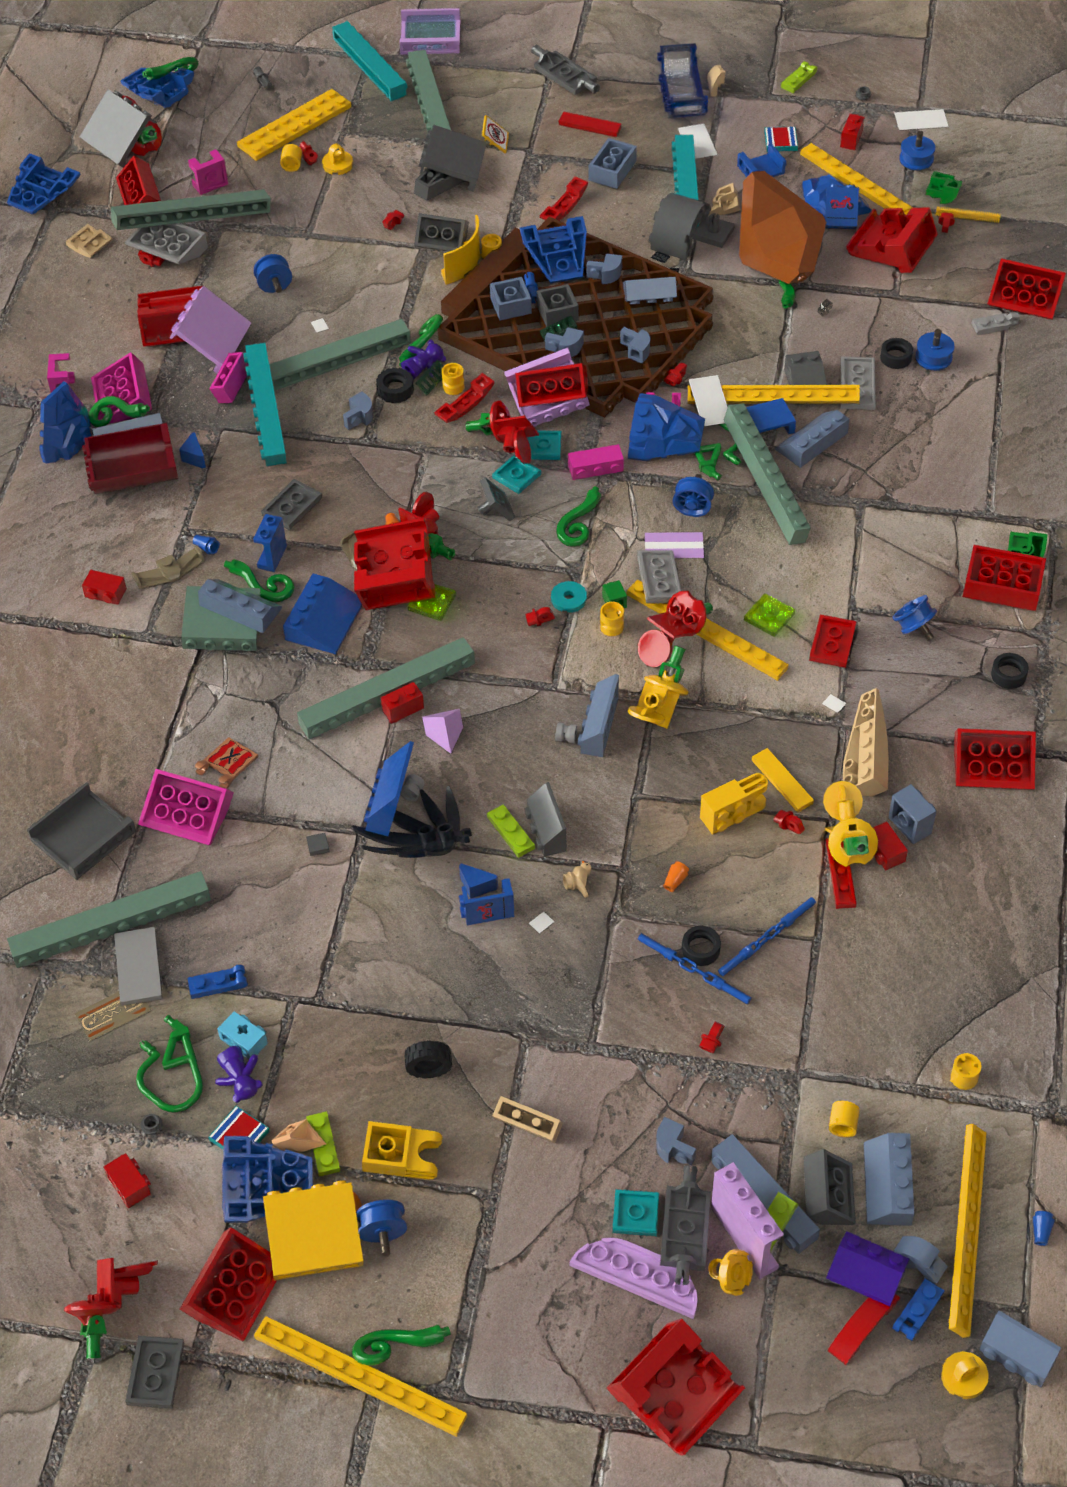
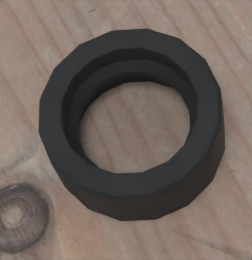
M890 338L886 340L881 347V362L893 369L907 367L912 360V344L903 338ZM898 350L906 355L898 357L890 355L888 352Z
M1003 653L997 656L993 662L992 680L1002 688H1018L1026 682L1029 666L1022 656L1015 653ZM1006 665L1014 666L1021 674L1007 676L999 670V667Z
M703 925L694 926L684 934L682 939L683 956L695 962L697 966L710 965L719 957L721 950L720 936L711 927ZM696 938H704L713 943V949L708 953H696L690 949L689 944Z

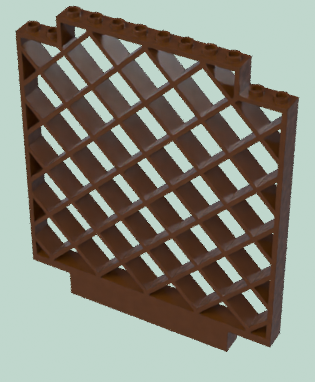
M549 217L537 228V231L566 226V224ZM515 228L502 240V245L498 249L492 250L441 300V312L448 316V318L438 328V340L501 370L508 371L555 353L545 348L523 350L522 345L545 342L547 333L564 336L567 328L584 331V336L602 333L603 339L584 342L580 352L571 358L579 357L580 363L587 367V398L590 405L586 406L585 409L605 418L623 398L636 403L640 393L646 394V392L657 390L659 384L668 375V371L675 369L678 363L685 359L687 353L694 349L697 342L703 339L707 331L712 329L713 314L704 311V309L714 299L713 288L586 233L583 276H585L586 281L566 284H569L574 297L591 296V300L577 302L578 316L596 314L597 320L570 322L569 324L547 328L538 310L537 301L534 303L535 308L531 309L532 314L499 320L497 314L484 315L483 311L494 309L490 297L491 283L522 277L525 283L524 275L527 272L534 273L535 283L549 281L540 268L531 269L530 264H534L536 261L523 244L520 229ZM597 254L604 256L606 254L622 255V270L636 269L641 273L622 275L612 283L602 284V279L592 280V278L587 277V260L585 256ZM605 258L589 261L604 262ZM522 264L524 265L525 270L516 271ZM676 277L677 297L673 298V301L663 302V299H656V303H647L646 300H642L640 304L630 305V301L626 302L623 288V282ZM564 281L557 282L558 285L538 287L537 291L566 284H564ZM619 292V296L598 299L597 296L598 293ZM698 299L693 306H689L688 300ZM680 302L682 306L661 310L659 305ZM653 307L652 312L632 314L631 311L633 308ZM476 310L478 311L479 316L470 317ZM624 310L625 312L624 316L604 318L603 316L605 312ZM687 321L688 327L667 330L666 324ZM539 322L541 328L518 331L517 325ZM509 326L512 328V332L489 335L488 329ZM659 326L660 331L648 333L650 336V347L665 345L666 351L650 353L643 363L628 357L616 358L614 352L626 351L628 346L620 343V337L610 338L608 332L621 331L623 327L638 332L637 328ZM483 330L484 336L465 338L460 335L461 333ZM683 342L676 350L673 349L672 344ZM516 346L518 352L500 354L493 349ZM608 353L609 359L587 362L585 356ZM660 367L654 375L651 374L650 368ZM639 369L643 370L644 376L623 379L620 373ZM614 373L615 380L596 383L592 381V376ZM610 395L604 402L597 398Z

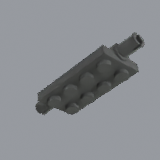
M538 45L532 47L531 52L539 57V60L534 63V69L572 94L576 95L586 88L594 94L599 91L600 85L596 84L597 77L556 50L551 53Z
M686 1165L683 1168V1182L676 1187L667 1186L660 1266L676 1268L675 1283L680 1285L682 1277V1285L689 1284L690 1270L705 1272L711 1191H704L698 1187L696 1183L697 1167L692 1166V1172L690 1173V1165Z

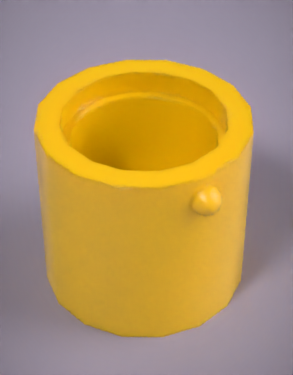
M287 144L283 147L280 165L284 170L294 172L300 168L301 148L295 144Z
M487 234L482 237V254L480 256L483 259L492 250L498 249L502 245L501 237L496 234Z
M969 1053L957 1056L952 1067L950 1081L962 1090L974 1088L978 1083L982 1065L980 1060Z
M849 1101L834 1102L832 1104L829 1131L839 1137H853L856 1135L860 1108L855 1103Z

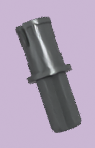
M255 67L253 74L257 77L258 83L266 90H269L272 84L268 79V75L263 72L261 67Z

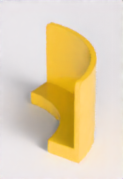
M475 215L476 230L473 236L468 241L463 242L461 247L446 252L443 255L444 269H441V274L446 285L463 279L466 273L472 271L477 266L481 254L478 215Z

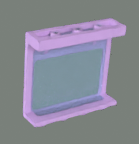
M459 8L401 10V55L419 50H426L427 54L460 53Z

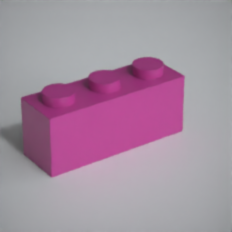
M243 352L228 354L209 388L218 403H233L247 377L245 366L249 365L244 362Z
M618 444L568 453V467L573 480L624 471V458Z

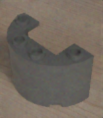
M669 193L665 198H662L660 208L654 214V225L648 240L651 243V250L687 260L692 250L691 238L699 222L706 221L711 211L710 204L675 193Z

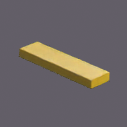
M768 748L752 756V762L797 812L804 810L814 803V799Z

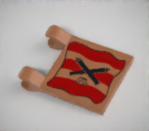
M228 737L204 760L198 761L195 764V768H197L196 773L204 775L209 766L224 774L218 780L221 783L219 787L227 789L231 782L258 757V754Z

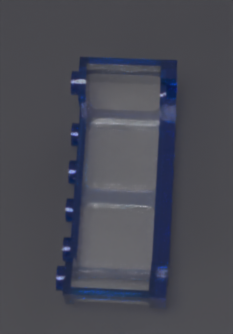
M696 43L660 46V52H657V61L660 62L659 84L664 110L668 113V118L705 116L708 113V97L703 94L697 66Z

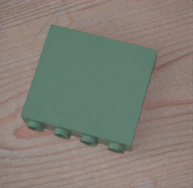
M187 586L181 635L182 649L257 651L256 630L199 606L198 591L201 587ZM241 588L261 597L260 588Z

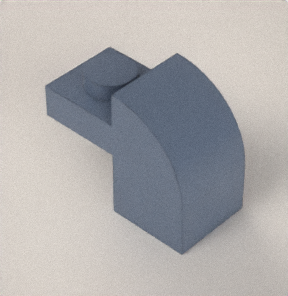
M606 254L604 262L587 261V277L602 279V284L612 283L621 275L622 255Z
M623 327L620 334V343L628 346V358L643 363L650 354L649 334L643 329L638 333Z
M567 328L564 336L547 333L545 336L546 350L557 352L568 348L571 357L577 355L584 344V331Z
M363 391L349 398L350 411L343 414L344 427L350 430L360 423H364L366 426L369 425L373 419L371 399Z
M664 1117L656 1136L658 1155L666 1163H669L671 1157H674L678 1162L687 1163L692 1166L696 1157V1148L681 1142L684 1125Z
M903 1236L893 1251L909 1258L907 1268L918 1269L933 1284L938 1283L948 1267L938 1256L940 1251L934 1245L916 1236Z

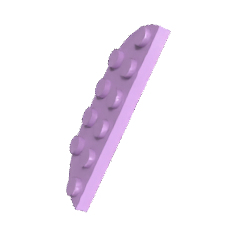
M602 1238L601 1241L581 1247L569 1262L571 1267L694 1319L697 1309V1291L691 1276L689 1275L690 1282L688 1285H682L683 1277L680 1285L676 1284V1268L660 1266L661 1255L623 1239Z

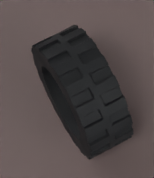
M396 367L382 371L378 378H376L378 396L385 402L401 403L406 401L414 393L413 376L407 370ZM392 382L403 383L401 388L390 389L387 387Z
M421 1041L412 1044V1046L405 1050V1069L411 1076L424 1079L440 1077L451 1070V1048L443 1042Z

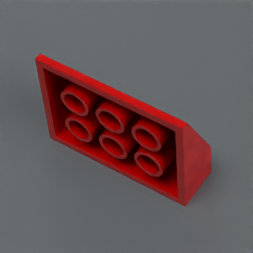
M1001 258L987 305L1052 320L1061 296L1066 273Z
M973 545L963 597L1036 611L1046 558Z
M957 728L954 736L956 786L1035 790L1036 732Z
M229 1228L221 1235L179 1310L207 1326L240 1341H244L277 1282L273 1277L271 1253L234 1228Z

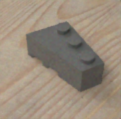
M426 168L415 180L414 194L427 201L465 182V180Z

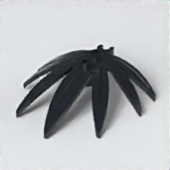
M450 786L446 788V814L448 822H446L445 817L435 802L424 790H420L426 813L437 829L397 810L392 822L414 834L389 832L388 836L366 831L364 827L352 825L353 831L370 840L398 847L381 848L361 845L362 849L380 854L399 855L400 858L446 855L454 849L456 842L469 843V837L472 836L470 828L460 830V814Z

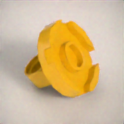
M338 143L331 145L329 153L324 155L322 159L323 169L329 174H332V172H338V175L345 174L352 169L353 157L350 153L344 151V148Z
M733 1249L723 1259H713L709 1263V1274L712 1278L719 1280L724 1293L739 1296L744 1293L742 1291L744 1286L750 1285L753 1275V1263L748 1260V1252ZM718 1263H721L718 1275L716 1267Z
M964 1351L949 1356L943 1364L941 1373L943 1385L952 1395L956 1394L963 1397L962 1399H972L982 1394L988 1383L989 1376L986 1364L981 1358L973 1353Z

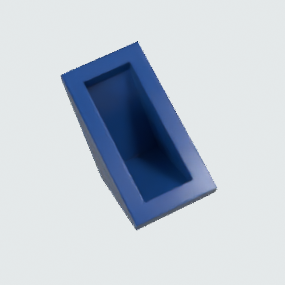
M195 432L191 433L179 449L181 461L202 469L206 468L204 455Z
M460 863V878L463 885L466 886L470 899L497 890V875Z

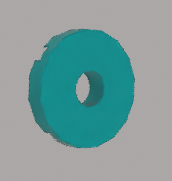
M574 581L561 582L551 591V602L559 611L564 610L567 613L579 611L585 606L587 601L585 588L580 583ZM570 595L573 596V598L567 599L565 598V596Z

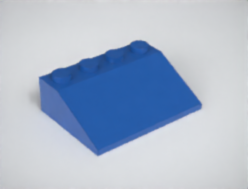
M313 573L283 625L285 640L336 654L358 615L362 603L354 592L331 578Z
M408 742L384 761L382 769L378 768L376 779L379 782H374L372 789L375 797L370 796L368 807L371 808V811L367 810L364 822H367L366 831L384 836L389 835L414 742Z

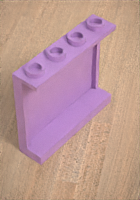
M203 286L200 290L196 289L192 293L191 298L193 299L189 300L185 305L186 311L179 315V322H176L172 327L171 331L173 333L170 338L172 339L175 335H178L215 363L216 366L213 371L218 374L228 354L235 353L251 322Z
M568 348L504 372L520 416H526L534 427L544 422H550L557 417L568 415L570 412L584 409L590 405L588 398L519 407L515 373L572 365L574 363Z
M734 1162L714 1173L711 1209L738 1249L748 1252V1260L752 1261L753 1270L758 1278L761 1279L779 1268V1264L770 1253L771 1243L784 1236V1234Z

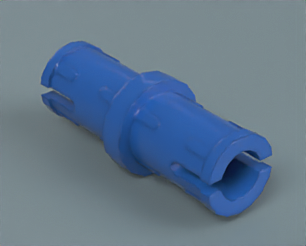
M527 272L524 275L526 288L531 297V303H536L538 285L535 283L534 273Z

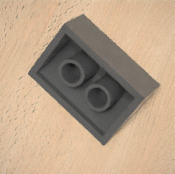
M419 213L414 245L448 251L455 250L461 247L467 239L469 221Z
M548 782L527 799V807L524 808L526 818L532 822L530 823L531 832L537 836V839H535L537 849L542 850L544 857L567 851L566 826Z
M825 1149L805 1156L804 1190L806 1215L821 1225L856 1224L852 1163Z

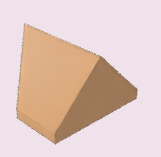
M307 1119L289 1124L271 1140L273 1145L283 1151L287 1149L296 1153L326 1145Z

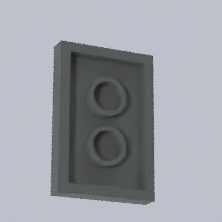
M293 479L261 510V514L263 517L265 514L282 517L284 528L290 530L322 499V493Z
M138 1336L125 1400L126 1405L173 1408L185 1343L184 1339Z

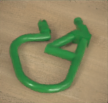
M725 423L718 424L729 432ZM721 443L701 446L700 451L695 453L699 462L700 472L705 473L709 477H714L717 481L720 480L722 475L715 471V467L721 451ZM736 443L724 451L723 456L733 464L739 465L741 464L740 458L733 454L738 449ZM713 451L711 460L705 461L702 453Z
M167 1015L164 1018V1022L168 1023L174 1031L170 1033L162 1065L164 1071L189 1063L196 1083L195 1091L184 1103L170 1105L162 1101L145 1086L144 1074L146 1070L160 1057V1052L156 1050V1047L146 1040H141L142 1043L140 1042L139 1044L141 1049L147 1052L150 1057L139 1067L136 1083L140 1092L160 1109L167 1112H181L190 1108L200 1098L203 1091V1080L190 1040L191 1036L188 1026H184L177 1019L175 1020L170 1015ZM182 1040L186 1055L172 1059L177 1041Z

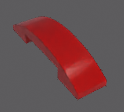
M575 176L566 186L567 191L552 207L548 206L541 213L540 218L547 220L549 217H552L559 221L562 220L576 206L584 194L588 182Z
M481 373L470 382L471 388L450 405L446 402L434 414L446 423L461 418L483 400L495 384L494 380Z
M895 1294L890 1306L868 1297L842 1328L828 1348V1352L847 1365L868 1335L899 1302L900 1297Z

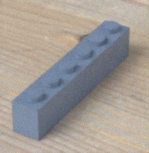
M733 1134L712 1149L711 1160L714 1166L720 1170L734 1162L766 1210L778 1192L793 1200ZM798 1206L784 1228V1236L782 1237L785 1244L799 1254L819 1238L820 1229Z

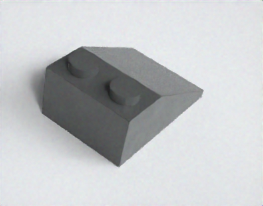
M819 351L785 355L784 371L789 385H827Z

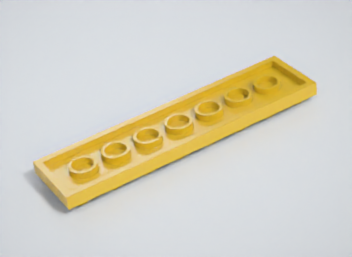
M330 89L237 141V147L257 161L351 108V102L335 90Z

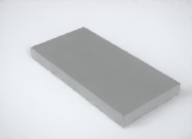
M841 356V385H860V402L841 403V409L875 410V358Z
M673 550L637 551L646 603H668L675 593L682 591Z
M155 927L114 933L121 1006L163 999Z

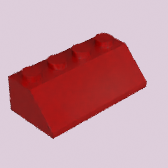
M133 156L116 177L124 205L161 201L149 163Z
M583 363L515 373L519 407L587 398V367Z

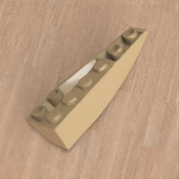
M877 688L862 694L860 697L843 761V781L856 785L862 796L869 797L888 790V739L883 706Z

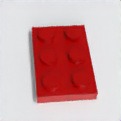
M820 614L809 661L846 668L857 621Z

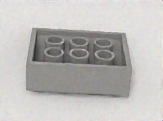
M180 223L138 228L125 241V244L177 264L199 258L208 248L204 232Z

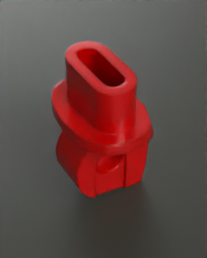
M305 141L301 142L302 157L312 166L317 162L318 155L312 150L311 145H307Z
M398 210L389 212L382 221L384 228L392 230L396 224H401L404 214Z
M943 212L938 218L939 224L942 225V233H948L949 226L955 224V218L952 213Z
M142 250L138 252L141 262L147 265L150 264L151 267L155 265L161 266L164 262V259Z
M681 362L675 369H670L667 373L668 375L664 378L665 383L673 387L676 384H681L682 378L686 374L687 365Z
M543 607L538 611L532 609L533 612L525 614L528 626L535 624L541 626L542 623L555 619L554 612L550 607Z
M780 810L773 819L783 830L789 829L797 834H801L805 830L802 820L793 815L792 811Z
M715 1021L709 1034L701 1035L702 1041L699 1047L714 1054L716 1048L721 1047V1042L718 1039L724 1029V1025Z

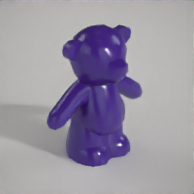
M429 340L426 350L415 346H408V351L417 355L404 360L401 363V368L410 372L414 380L427 367L428 377L433 378V362H445L446 357L440 345L434 343L433 340Z
M230 1046L218 1054L217 1061L230 1077L216 1079V1085L234 1086L235 1094L233 1101L236 1103L255 1096L258 1089L263 1086L260 1080H254L250 1076L258 1061V1056L253 1054L247 1065H245L243 1052L239 1046Z

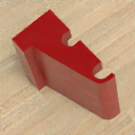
M930 207L911 208L907 215H905L903 208H884L880 216L877 214L876 209H872L846 245L848 253L854 257L898 267L900 273H912L938 235Z
M203 285L138 294L137 316L143 347L184 342L178 335L171 339L170 336L173 333L171 329L176 322H179V315L186 311L184 307L189 300L193 299L191 298L192 293L196 289L200 290Z
M424 518L354 531L357 542L354 543V562L357 566V571H354V591L365 610L435 598L428 528Z
M682 1318L667 1323L606 1388L618 1402L622 1401L674 1452L681 1456L685 1455L745 1389L743 1385L736 1384L730 1378L732 1375L731 1371L713 1352L706 1351L700 1345L702 1340Z

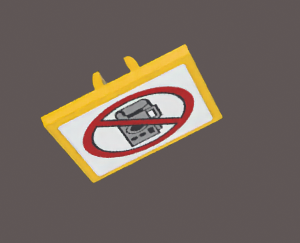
M485 115L482 136L485 138L484 141L488 140L490 145H494L503 153H506L509 132Z

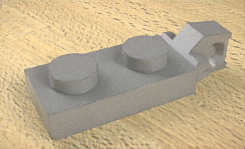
M1018 312L972 319L971 324L977 335L1009 330V327L1019 324L1020 316Z

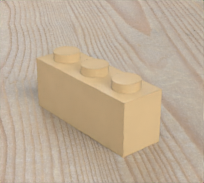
M500 1096L492 1115L496 1120L553 1143L556 1142L563 1125L559 1119Z

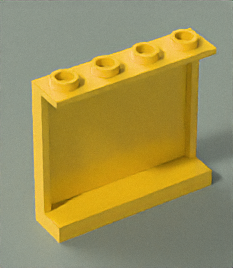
M337 1181L331 1186L316 1184L311 1186V1189L303 1190L301 1187L290 1189L287 1193L272 1191L267 1193V1196H263L274 1280L363 1266L352 1182Z

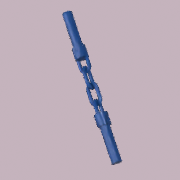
M809 898L793 912L786 914L777 925L772 926L757 941L744 947L737 956L718 970L721 976L726 975L743 960L750 958L763 944L777 936L785 927L788 928L795 922V919L815 905V899ZM775 929L776 933L770 936L769 932Z
M643 933L639 935L638 940L661 953L671 962L674 959L677 960L679 966L686 971L699 973L703 976V980L713 987L727 992L747 1005L751 1001L750 996L726 983V980L710 971H701L692 960L686 957L679 958L676 956L677 952L675 950L666 948ZM684 960H686L694 966H692L691 969H689L682 964H684ZM709 975L714 977L712 982L706 979L709 978Z

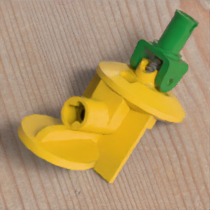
M674 645L670 661L661 664L659 676L649 675L644 677L646 682L638 704L628 708L627 712L629 714L668 729L679 696H685L689 693L679 683L685 671L680 663L686 649Z
M838 781L832 783L826 789L823 797L825 810L831 817L840 820L836 826L825 827V830L830 833L829 850L833 858L845 867L853 863L865 865L874 857L877 851L878 838L876 831L869 823L855 817L859 814L863 803L860 790L856 785L848 781Z

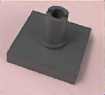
M712 213L705 222L701 221L693 234V239L722 248L735 229V224L721 220L719 214Z
M486 477L480 480L487 501L477 507L479 512L485 516L494 509L507 520L511 521L514 519L515 515L506 493Z

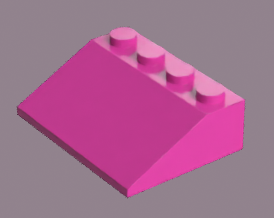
M132 352L91 377L95 403L104 397L115 396L123 399L129 405L138 403L149 405L150 411L152 410L144 364ZM114 405L106 406L111 408L113 412V417L109 424L135 419L125 415ZM101 411L98 414V420L103 419L105 416Z
M155 769L138 825L210 846L229 810L234 792Z

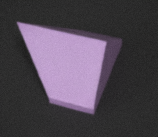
M460 709L423 716L426 736L449 753H452L463 729Z

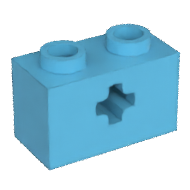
M235 1011L217 1028L220 1039L229 1046H239L242 1049L243 1056L247 1059H250L253 1054L257 1055L268 1044L266 1031L259 1025H253L245 1015L242 1014L240 1016Z

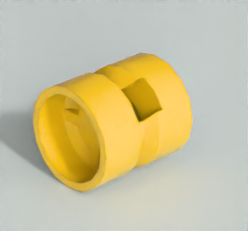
M458 363L444 365L442 368L444 392L449 395L462 393L465 387L463 367Z
M607 602L600 609V630L607 636L621 634L624 629V608L617 602Z

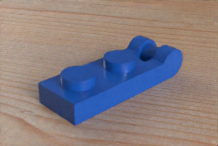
M236 965L231 969L188 977L191 999L247 987V978L244 977L245 967L243 965Z
M924 1279L901 1315L895 1321L892 1329L897 1332L901 1331L907 1335V1339L913 1341L940 1301L944 1290L929 1280ZM908 1321L911 1324H913V1326L910 1327L909 1325L905 1324V1322Z

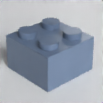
M522 277L490 284V297L499 320L532 314L531 297Z
M911 784L893 794L888 818L908 840L915 844L932 834L936 809L933 804L929 803L922 793Z

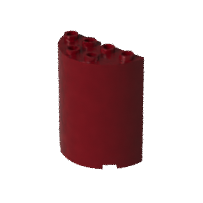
M167 423L84 438L85 445H82L87 477L89 478L88 485L95 495L178 479Z

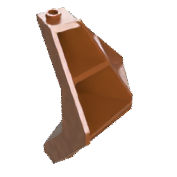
M751 172L743 181L739 257L744 265L785 283H804L815 270L826 227L824 216L767 172Z

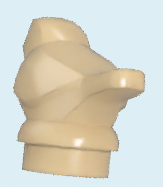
M582 861V864L574 868L572 872L569 871L567 874H563L565 889L574 890L576 888L582 893L584 898L588 897L586 883L591 872V865Z

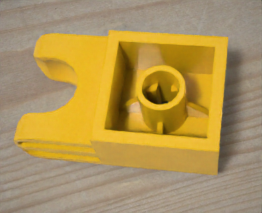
M755 773L738 782L734 779L701 795L700 819L712 835L726 830L727 827L735 823H741L745 818L763 810L766 806V798L762 793L767 790L768 779L761 773Z
M368 1121L362 1159V1172L433 1180L438 1174L436 1165L422 1160L419 1157V1153L425 1149L438 1148L442 1144L443 1137L436 1131Z

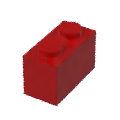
M849 114L841 134L840 148L856 150L863 133L864 116Z
M95 570L89 571L82 584L85 597L117 605L127 590L124 577Z
M412 682L382 696V712L391 724L424 709L423 694L417 685Z
M886 821L873 827L878 838L877 851L874 855L876 862L882 865L885 871L906 862L908 850Z
M126 1153L103 1166L107 1178L128 1209L151 1195L148 1187L151 1183L145 1173L143 1175L139 1173L140 1167L134 1158L130 1159Z

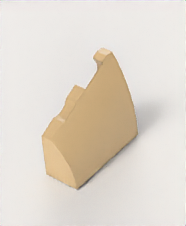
M720 65L714 66L707 75L711 97L717 96L718 87L724 84L725 70Z
M734 183L718 189L717 195L712 201L713 207L709 215L712 213L725 215L741 210L738 192Z

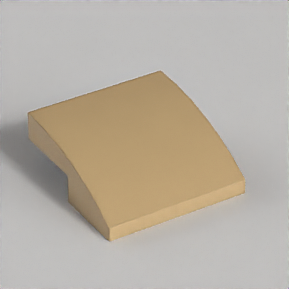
M87 224L66 241V245L75 252L91 258L112 241V238L101 229L97 231Z

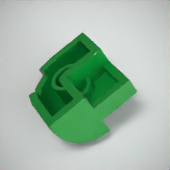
M934 171L925 195H929L931 198H941L940 204L950 203L957 197L962 181L955 180L953 175Z
M1010 532L1007 551L1044 557L1048 534Z

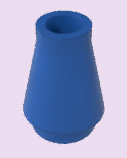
M195 535L193 538V544L197 545L207 554H215L219 550V541L214 537Z
M1036 1211L1035 1216L1032 1217L1034 1244L1047 1246L1055 1220L1050 1212Z

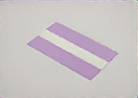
M703 532L645 533V550H673L674 558H704Z

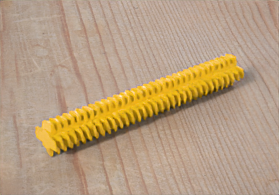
M938 206L936 208V216L937 214L941 216L943 212L952 213L954 218L958 216V219L959 217L960 219L961 217L962 219L963 217L964 219L968 217V220L969 218L970 220L971 218L972 220L976 218V221L977 219L978 221L979 219L980 221L984 219L986 222L987 220L988 222L992 220L994 223L995 221L999 223L1001 217L1000 213H997V215L993 213L992 215V212L991 214L990 212L989 214L988 212L984 214V211L983 213L982 211L981 213L980 211L979 213L978 211L974 213V210L973 212L972 210L971 212L970 210L966 212V209L965 211L964 209L963 211L962 209L961 211L960 209L956 211V208L955 210L954 208L953 210L952 208L948 210V207L947 209L946 207L945 209L944 207L943 209L942 207L938 209Z

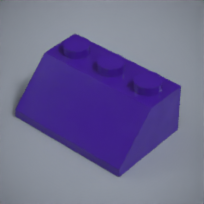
M846 1231L826 1279L890 1306L904 1277L909 1258Z

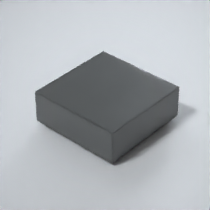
M326 833L306 836L310 856L330 852Z

